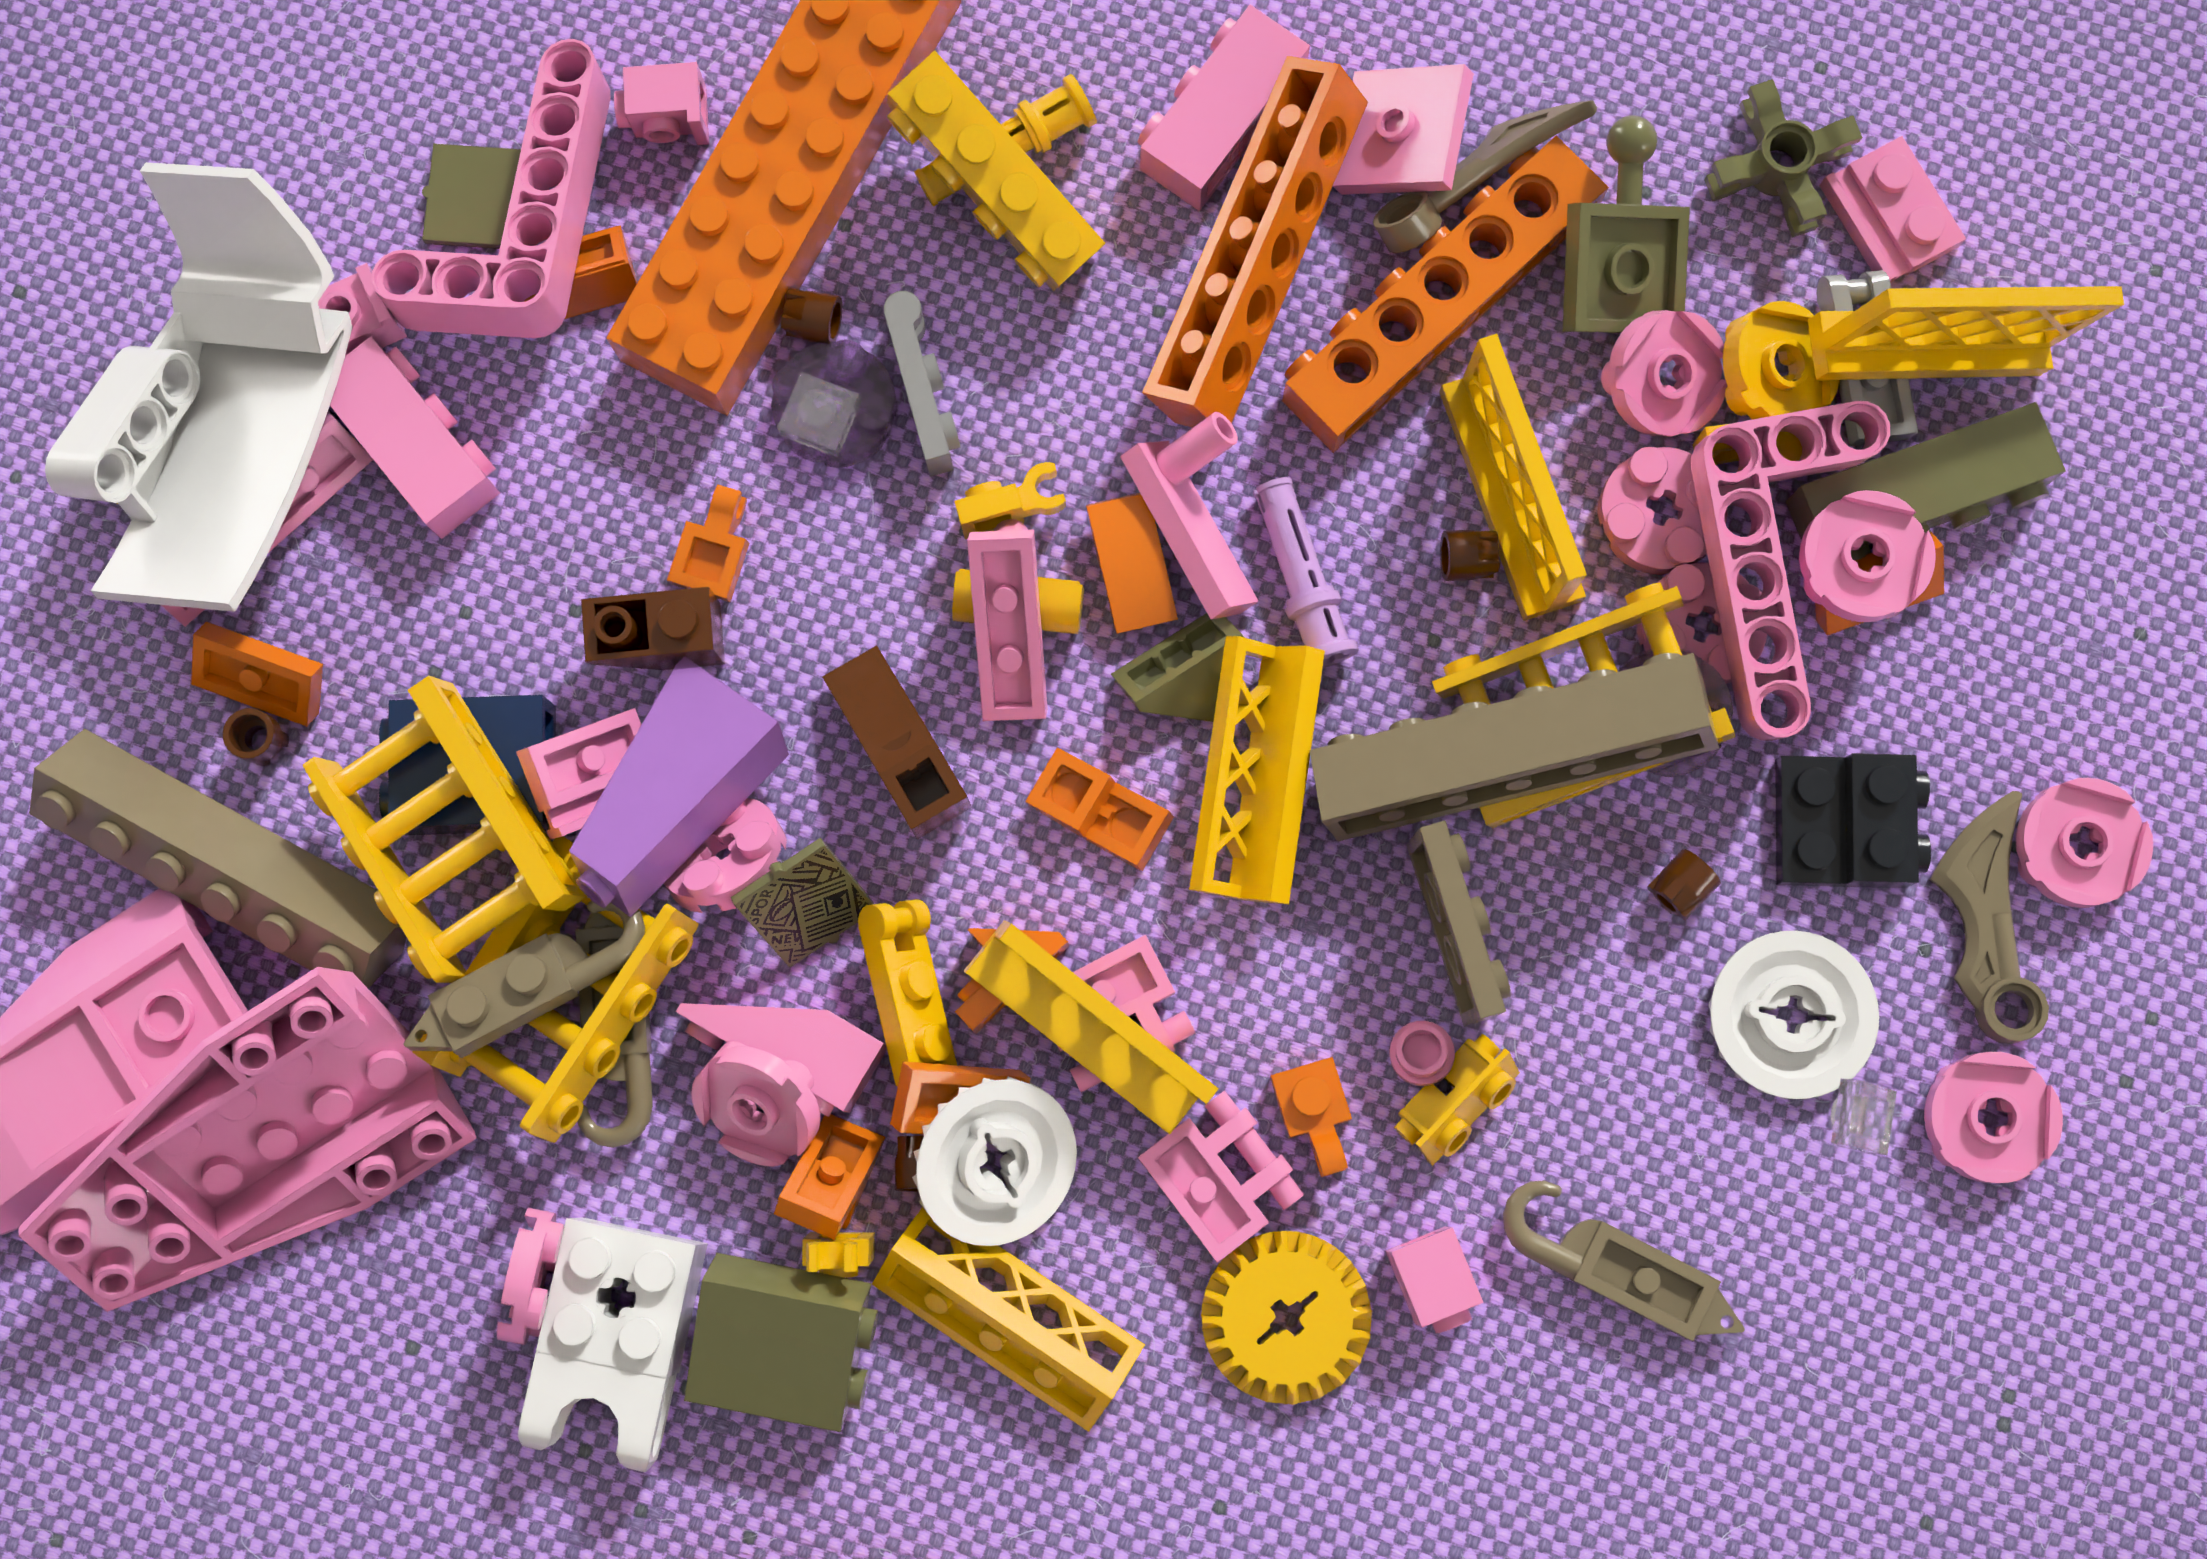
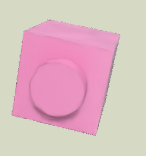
M1442 1227L1385 1250L1416 1325L1425 1327L1432 1324L1435 1333H1441L1472 1320L1469 1308L1484 1303L1453 1227Z

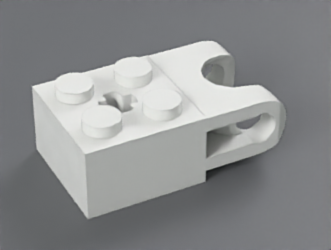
M583 1217L566 1218L520 1419L518 1438L522 1446L543 1450L555 1444L563 1435L566 1421L574 1404L581 1399L594 1398L608 1405L618 1420L616 1456L619 1463L628 1469L647 1472L659 1455L676 1376L680 1372L708 1243ZM624 1279L629 1282L626 1291L635 1292L636 1299L634 1305L624 1307L621 1311H618L615 1308L616 1302H612L611 1291L613 1287L620 1286Z

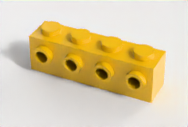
M935 50L888 92L887 105L892 111L887 115V118L893 127L909 144L913 145L917 140L922 143L935 158L929 164L935 174L952 192L955 193L958 189H963L978 206L972 211L977 221L995 240L1004 235L1020 253L1014 261L1037 287L1046 283L1054 292L1106 244Z

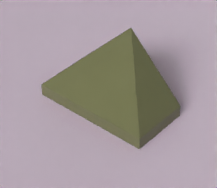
M1206 613L1111 673L1116 684L1140 712L1213 722L1226 636L1243 637V635L1226 617L1211 620Z

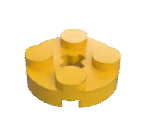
M1775 301L1756 308L1729 323L1725 332L1723 370L1727 383L1725 390L1726 402L1735 414L1740 416L1748 415L1754 420L1825 407L1831 404L1837 394L1839 380H1816L1808 319L1814 315L1808 309L1792 302ZM1776 353L1779 355L1780 363L1788 366V375L1782 377L1778 373L1774 361Z

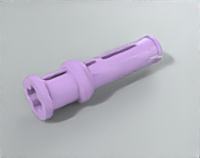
M1277 478L1259 485L1253 491V494L1263 515L1273 550L1291 597L1286 602L1287 607L1285 609L1288 619L1296 621L1304 646L1325 651L1323 668L1351 658L1358 653L1359 648L1355 640L1348 639L1337 607L1342 601L1341 596L1332 585L1326 584L1310 534L1296 499L1291 478Z

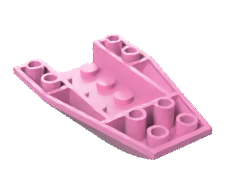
M160 888L67 947L0 1017V1236L18 1230L24 1221L202 1040L248 1012L203 939L213 930L200 909L169 891Z
M316 967L202 1040L19 1227V1237L108 1312L365 1210L475 1140L476 1134L439 1069L429 1065L404 1046V1042L410 1032L358 977L349 971Z

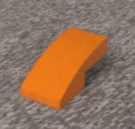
M1136 493L1086 505L1116 634L1178 620L1155 519L1142 495Z
M1058 747L1025 800L1029 806L1140 871L1144 870L1174 818L1169 810L1116 783L1107 773Z

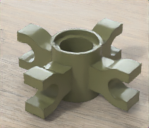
M1773 79L1750 86L1747 91L1749 98L1742 100L1739 106L1746 123L1755 135L1758 146L1753 152L1727 157L1713 163L1711 167L1714 173L1708 174L1704 178L1711 199L1716 201L1747 187L1754 186L1763 194L1779 196L1792 238L1814 231L1818 227L1816 220L1824 218L1827 211L1820 195L1812 186L1807 172L1812 165L1838 160L1851 155L1853 152L1851 145L1860 142L1863 138L1854 115L1835 121L1819 130L1812 131L1801 122L1785 119L1780 96ZM1778 150L1787 153L1794 161L1795 166L1785 167L1778 164L1772 158L1770 151Z

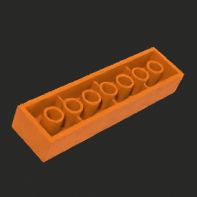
M961 0L799 1L606 337L621 362L728 416L781 322L787 291L790 288L800 289L892 126L887 118V115L892 111L887 105L888 92L935 50L958 10Z

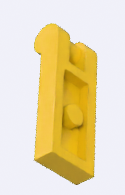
M919 899L899 901L894 907L887 903L866 905L862 908L858 918L860 937L896 1086H898L903 1061L957 1065L926 937L931 924V915L928 906Z

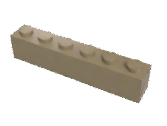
M1663 653L1647 659L1643 666L1620 672L1609 669L1592 671L1583 675L1576 683L1553 689L1548 686L1529 687L1519 691L1513 699L1490 705L1484 702L1466 703L1456 707L1450 715L1430 720L1421 718L1403 719L1393 723L1387 731L1367 736L1360 734L1340 735L1331 739L1327 744L1328 746L1310 750L1321 821L1339 842L1719 749L1703 677L1694 653L1683 656L1677 653Z
M84 728L34 768L30 815L41 820L48 827L59 830L90 847L102 857L113 860L144 877L158 888L169 891L205 911L212 918L224 922L259 941L271 951L280 953L309 970L323 967L353 972L368 989L403 953L407 937L400 925L391 923L378 908L374 899V893L377 891L375 888Z

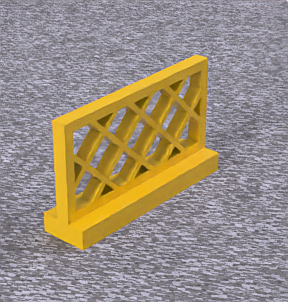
M2122 286L1889 288L1855 311H1820L1808 319L1816 380L2041 376L2053 369L2050 347L2124 305Z
M1496 333L1481 338L1476 344L1463 378L1443 384L1439 394L1489 530L1496 531L1498 534L1499 557L1523 621L1582 602L1586 594L1581 582L1587 576L1499 337Z

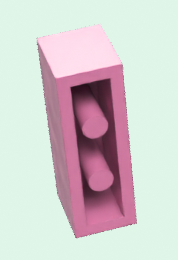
M1252 5L1246 8L1237 22L1229 18L1223 23L1210 45V50L1213 51L1211 56L1201 69L1193 65L1187 70L1175 89L1174 97L1177 98L1175 103L1165 116L1159 112L1154 114L1145 125L1138 139V144L1141 145L1140 171L1198 211L1202 209L1246 151L1286 57L1293 56L1308 59L1309 44Z
M370 336L345 356L330 407L422 521L439 538L443 539L500 494L487 477L496 468L472 439L462 446L453 436L449 429L456 425L458 421L435 393L425 400L411 383L418 379L420 375L401 351L394 347L386 353Z

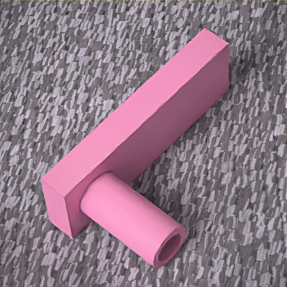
M1219 412L1212 413L1171 444L1169 441L1137 443L1120 456L1211 620L1241 614L1259 602L1190 479V476L1231 448L1238 441L1233 425Z
M1007 519L997 524L994 531L970 532L967 539L983 721L1046 719L1048 707L1034 530H1028L1022 522L1015 519Z

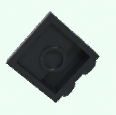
M1852 753L1846 757L1780 756L1775 759L1776 885L1907 888L1919 883V873H1926L1930 866L1931 843L1927 834H1918V809H1925L1928 805L1930 780L1926 771L1917 770V755Z

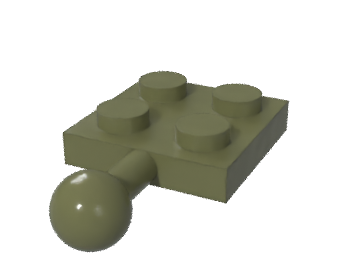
M1637 115L1622 117L1611 126L1607 134L1606 146L1608 153L1618 163L1616 204L1571 203L1567 206L1562 332L1622 333L1632 321L1643 316L1645 313L1661 310L1685 311L1690 207L1642 205L1644 163L1652 157L1657 147L1656 130L1651 122L1644 117Z

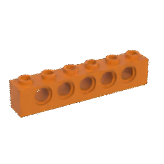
M1287 56L1142 391L1150 401L1176 424L1193 428L1214 412L1223 414L1232 424L1368 104L1366 98L1340 64Z
M1557 135L1542 149L1539 150L1535 146L1516 158L1507 170L1511 177L1496 191L1490 185L1483 188L1463 210L1467 217L1452 231L1446 226L1438 229L1420 248L1419 254L1422 258L1407 272L1401 267L1392 271L1376 288L1374 294L1378 297L1377 300L1362 313L1357 308H1353L1346 313L1331 329L1329 335L1333 340L1318 354H1315L1311 349L1305 351L1286 370L1284 376L1288 381L1285 383L1282 402L1332 453L1338 450L1566 240L1568 204L1602 202L1609 187ZM1521 200L1532 201L1541 208L1543 215L1537 218L1526 217L1519 213L1514 203ZM1479 240L1490 242L1497 248L1499 256L1492 259L1481 258L1471 250L1470 244ZM1432 281L1445 282L1454 290L1455 297L1448 300L1435 299L1426 291L1425 285ZM1390 321L1399 322L1408 328L1411 337L1401 342L1391 341L1382 334L1380 326ZM1352 362L1359 365L1365 371L1367 378L1358 383H1347L1336 375L1334 368L1341 363Z

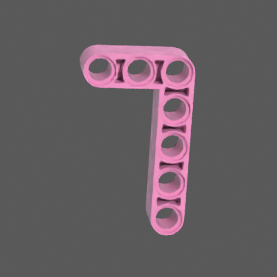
M575 39L561 40L552 44L541 58L499 254L484 255L398 250L384 255L375 264L371 275L373 288L395 320L404 328L414 331L541 338L554 333L563 324L568 309L611 99L610 88L590 47L584 42ZM547 239L544 243L537 245L539 242ZM475 291L472 295L464 298L468 293ZM536 294L534 298L523 302L526 298Z
M1852 401L1727 424L1706 436L1695 446L1692 453L1691 471L1738 718L1742 728L1756 739L1773 741L1795 735L1806 726L1811 715V702L1769 483L1851 468L1877 455L1889 440L1890 422L1886 413L1878 405L1871 402ZM1843 420L1853 421L1862 428L1865 435V444L1862 450L1853 449L1843 441L1840 434V426ZM1779 432H1789L1799 439L1802 446V455L1799 461H1790L1779 453L1776 446V438ZM1716 443H1725L1735 449L1739 457V467L1736 473L1724 472L1715 465L1712 458V450ZM1729 505L1741 507L1749 514L1751 530L1747 537L1737 536L1727 528L1725 511ZM1741 568L1754 570L1761 577L1763 592L1758 600L1745 598L1739 592L1737 575ZM1754 631L1767 633L1774 642L1775 654L1769 664L1756 661L1750 653L1749 639ZM1769 693L1779 696L1787 707V717L1779 728L1770 726L1761 714L1762 701Z

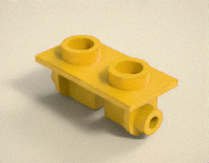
M1481 1034L1475 1041L1468 1038L1456 1051L1453 1066L1444 1078L1454 1087L1452 1091L1446 1096L1434 1085L1424 1086L1398 1112L1401 1120L1394 1126V1129L1411 1145L1416 1142L1427 1162L1432 1166L1443 1155L1446 1157L1453 1155L1468 1140L1472 1131L1471 1125L1487 1107L1491 1110L1497 1108L1512 1093L1516 1085L1515 1078L1520 1072L1510 1052L1505 1048L1501 1052L1498 1046L1484 1034Z

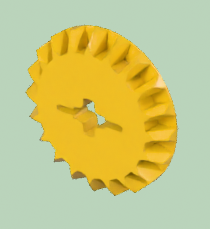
M1273 1231L1246 1240L1222 1259L1211 1275L1205 1289L1201 1321L1205 1344L1211 1358L1221 1373L1242 1392L1265 1402L1294 1405L1320 1399L1343 1385L1351 1373L1360 1365L1365 1349L1370 1341L1372 1309L1363 1279L1354 1264L1340 1250L1327 1241L1310 1234L1296 1231ZM1312 1292H1316V1295L1303 1306L1304 1311L1298 1317L1299 1323L1303 1326L1298 1333L1293 1335L1287 1329H1283L1277 1334L1273 1332L1267 1338L1257 1343V1339L1271 1328L1270 1324L1276 1318L1274 1311L1271 1309L1275 1302L1281 1300L1284 1304L1290 1306L1297 1301L1301 1303Z

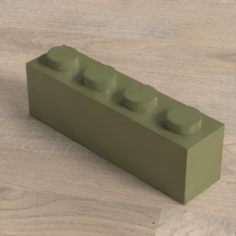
M2034 402L1801 485L1785 502L1801 540L1809 523L1830 503L1841 500L1843 496L1864 490L1888 493L1908 503L1916 511L1913 516L1921 523L1925 533L1928 530L1931 532L1930 528L1950 521L1954 530H1958L1991 516L1988 509L1991 506L2009 500L2012 509H2017L2048 496L2049 491L2046 486L2066 472L2038 404ZM1863 541L1858 550H1851L1852 560L1862 559L1867 554L1872 553L1873 544Z

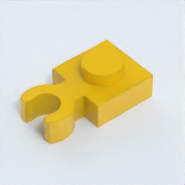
M810 1232L802 1239V1266H806L807 1272L819 1271V1273L843 1278L858 1276V1266H869L875 1258V1232H839L835 1240L817 1232Z

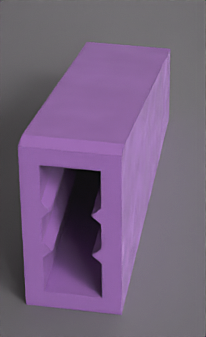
M683 657L674 667L569 850L581 875L576 880V883L585 895L603 908L611 902L631 917L786 759L789 753L779 721L687 657Z

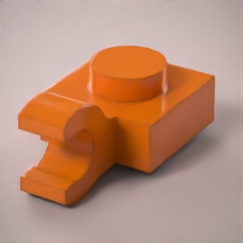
M717 484L704 526L689 521L685 522L667 577V581L671 585L685 589L709 587L717 599L731 602L750 544L745 538L733 535L742 520L747 504V498L742 497L741 491Z
M1333 1057L1271 1075L1270 1080L1288 1138L1292 1139L1308 1134L1321 1177L1346 1170L1348 1168L1347 1161L1334 1126L1351 1121L1352 1117Z

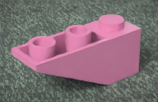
M680 1003L675 1011L691 1021L685 1030L687 1034L717 1051L724 1041H736L745 1046L767 1051L783 1061L796 1060L802 1063L813 1075L814 1086L811 1091L816 1097L820 1113L829 1117L834 1107L843 1112H851L887 1051L886 1044L829 1010Z

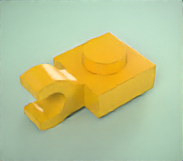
M1044 462L1033 466L1027 472L1022 485L1017 488L1015 483L1002 487L1001 482L990 481L975 485L966 490L965 498L954 501L964 539H968L970 532L994 531L997 524L1003 520L1015 519L1024 523V518L1037 514L1053 515L1062 511L1066 507L1064 494L1043 497L1036 490L1042 481L1057 477L1055 463Z

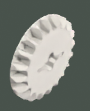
M1780 931L1761 936L1748 942L1729 957L1727 963L1714 980L1715 986L1708 1007L1711 1015L1710 1033L1714 1036L1719 1048V1056L1729 1064L1736 1077L1755 1087L1758 1092L1783 1099H1808L1828 1094L1844 1086L1854 1078L1864 1067L1872 1053L1879 1029V1007L1875 990L1870 978L1856 958L1845 948L1830 939L1803 931ZM1790 997L1797 999L1799 1010L1808 1012V1015L1826 1017L1828 1021L1811 1020L1807 1023L1798 1024L1793 1034L1787 1032L1786 1021L1776 1019V1015L1761 1013L1759 1009L1774 1010L1787 1006Z
M1009 1076L1005 1080L983 1078L981 1084L971 1088L959 1087L956 1097L948 1103L938 1104V1114L931 1124L922 1126L924 1137L920 1149L913 1151L917 1161L916 1175L912 1178L920 1194V1204L933 1222L944 1232L962 1242L981 1246H994L1014 1242L1042 1226L1063 1202L1074 1177L1077 1157L1076 1138L1073 1127L1062 1106L1038 1086ZM986 1140L999 1151H1007V1154L1000 1158V1165L1002 1167L1000 1173L1005 1181L1006 1188L1003 1181L987 1168L980 1169V1166L988 1161L985 1152L987 1150Z

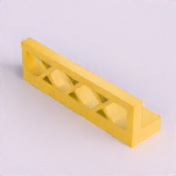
M1226 636L1189 890L1244 901L1289 905L1325 654L1324 650L1310 646H1273L1241 636ZM1246 655L1261 659L1258 685L1251 692H1249L1242 678ZM1244 718L1251 735L1249 748L1240 755L1233 739L1235 725ZM1235 781L1242 797L1240 811L1231 818L1224 806L1226 789ZM1225 845L1233 857L1229 883L1213 880L1217 852Z
M1006 920L1000 924L964 970L966 974L1169 1135L1197 1099L1207 1104L1219 1089Z
M923 1207L895 1243L872 1282V1285L1088 1432L1115 1396L1145 1346L1138 1339L1000 1246L973 1245L953 1238L933 1222ZM928 1225L950 1240L954 1254L937 1255L916 1241V1239ZM992 1268L1004 1276L1008 1291H990L979 1283L975 1269ZM1045 1304L1056 1311L1063 1328L1046 1329L1033 1319L1029 1305ZM1100 1341L1122 1356L1112 1373L1089 1358L1084 1342Z

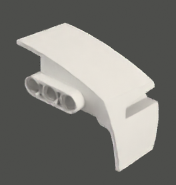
M146 162L141 168L140 173L153 193L172 230L182 255V273L171 290L174 313L150 347L128 346L115 356L51 448L46 458V479L51 489L60 496L118 503L131 519L110 561L91 589V592L97 599L235 612L261 568L302 482L339 379L352 331V323L349 313L346 311L319 308L318 301L334 278L331 266L310 231L280 195L254 169Z

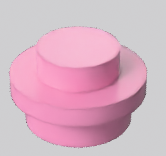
M1415 1021L1408 1023L1398 1030L1390 1045L1392 1067L1397 1075L1409 1084L1416 1086L1436 1084L1448 1075L1454 1063L1455 1050L1451 1037L1441 1026L1433 1022Z

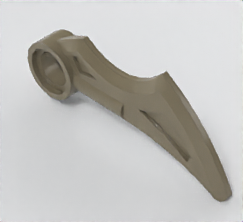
M1587 100L1555 106L1498 124L1489 129L1486 137L1477 149L1456 165L1452 190L1407 192L1388 202L1378 211L1373 220V225L1388 251L1392 253L1406 252L1426 242L1440 228L1442 218L1439 214L1519 156L1556 134L1592 117L1597 112L1594 101Z
M2012 791L2000 798L1967 825L1946 850L1929 879L1950 898L1963 922L1965 934L1964 953L1953 978L1975 1008V1017L1980 1029L1987 1037L1998 1043L2005 1044L2018 1043L2036 1036L2043 1030L2049 1013V1005L2042 990L2035 983L2020 976L2012 919L2009 866L2013 833L2022 799V793L2019 791ZM2003 993H2014L2020 996L2027 1005L2028 1018L2025 1024L2018 1029L2003 1025L1996 1016L1995 1003Z

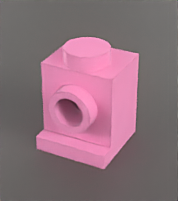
M697 62L623 67L624 90L614 92L615 116L619 129L632 128L636 138H644L655 143L673 142L678 140L680 135L693 134L697 145H709L707 89Z
M367 263L356 267V274L329 285L318 301L320 309L350 312L352 331L346 355L370 336L381 348L407 337L403 326L395 320L375 292L371 283L373 270Z

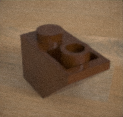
M709 587L581 599L585 662L587 664L671 670L674 669L683 657H687L700 667L725 664L721 605Z

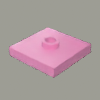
M1465 64L1355 71L1353 82L1366 98L1368 104L1333 187L1341 195L1452 190L1474 73Z

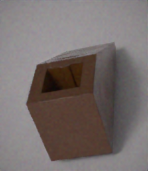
M877 645L822 676L917 840L972 808L965 791Z

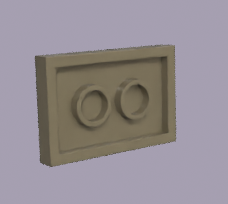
M1445 820L1421 827L1408 841L1406 846L1462 1023L1466 1027L1489 1020L1506 1012L1503 999L1511 997L1510 985L1501 961L1499 959L1490 961L1482 937L1491 933L1490 924L1481 898L1479 896L1470 898L1462 873L1470 871V862L1462 837L1459 833L1450 835Z

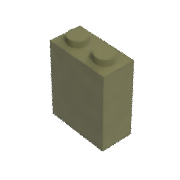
M716 1253L701 1282L684 1401L841 1432L849 1407L861 1409L865 1395L868 1369L858 1368L860 1349H871L878 1320V1310L867 1308L871 1283Z

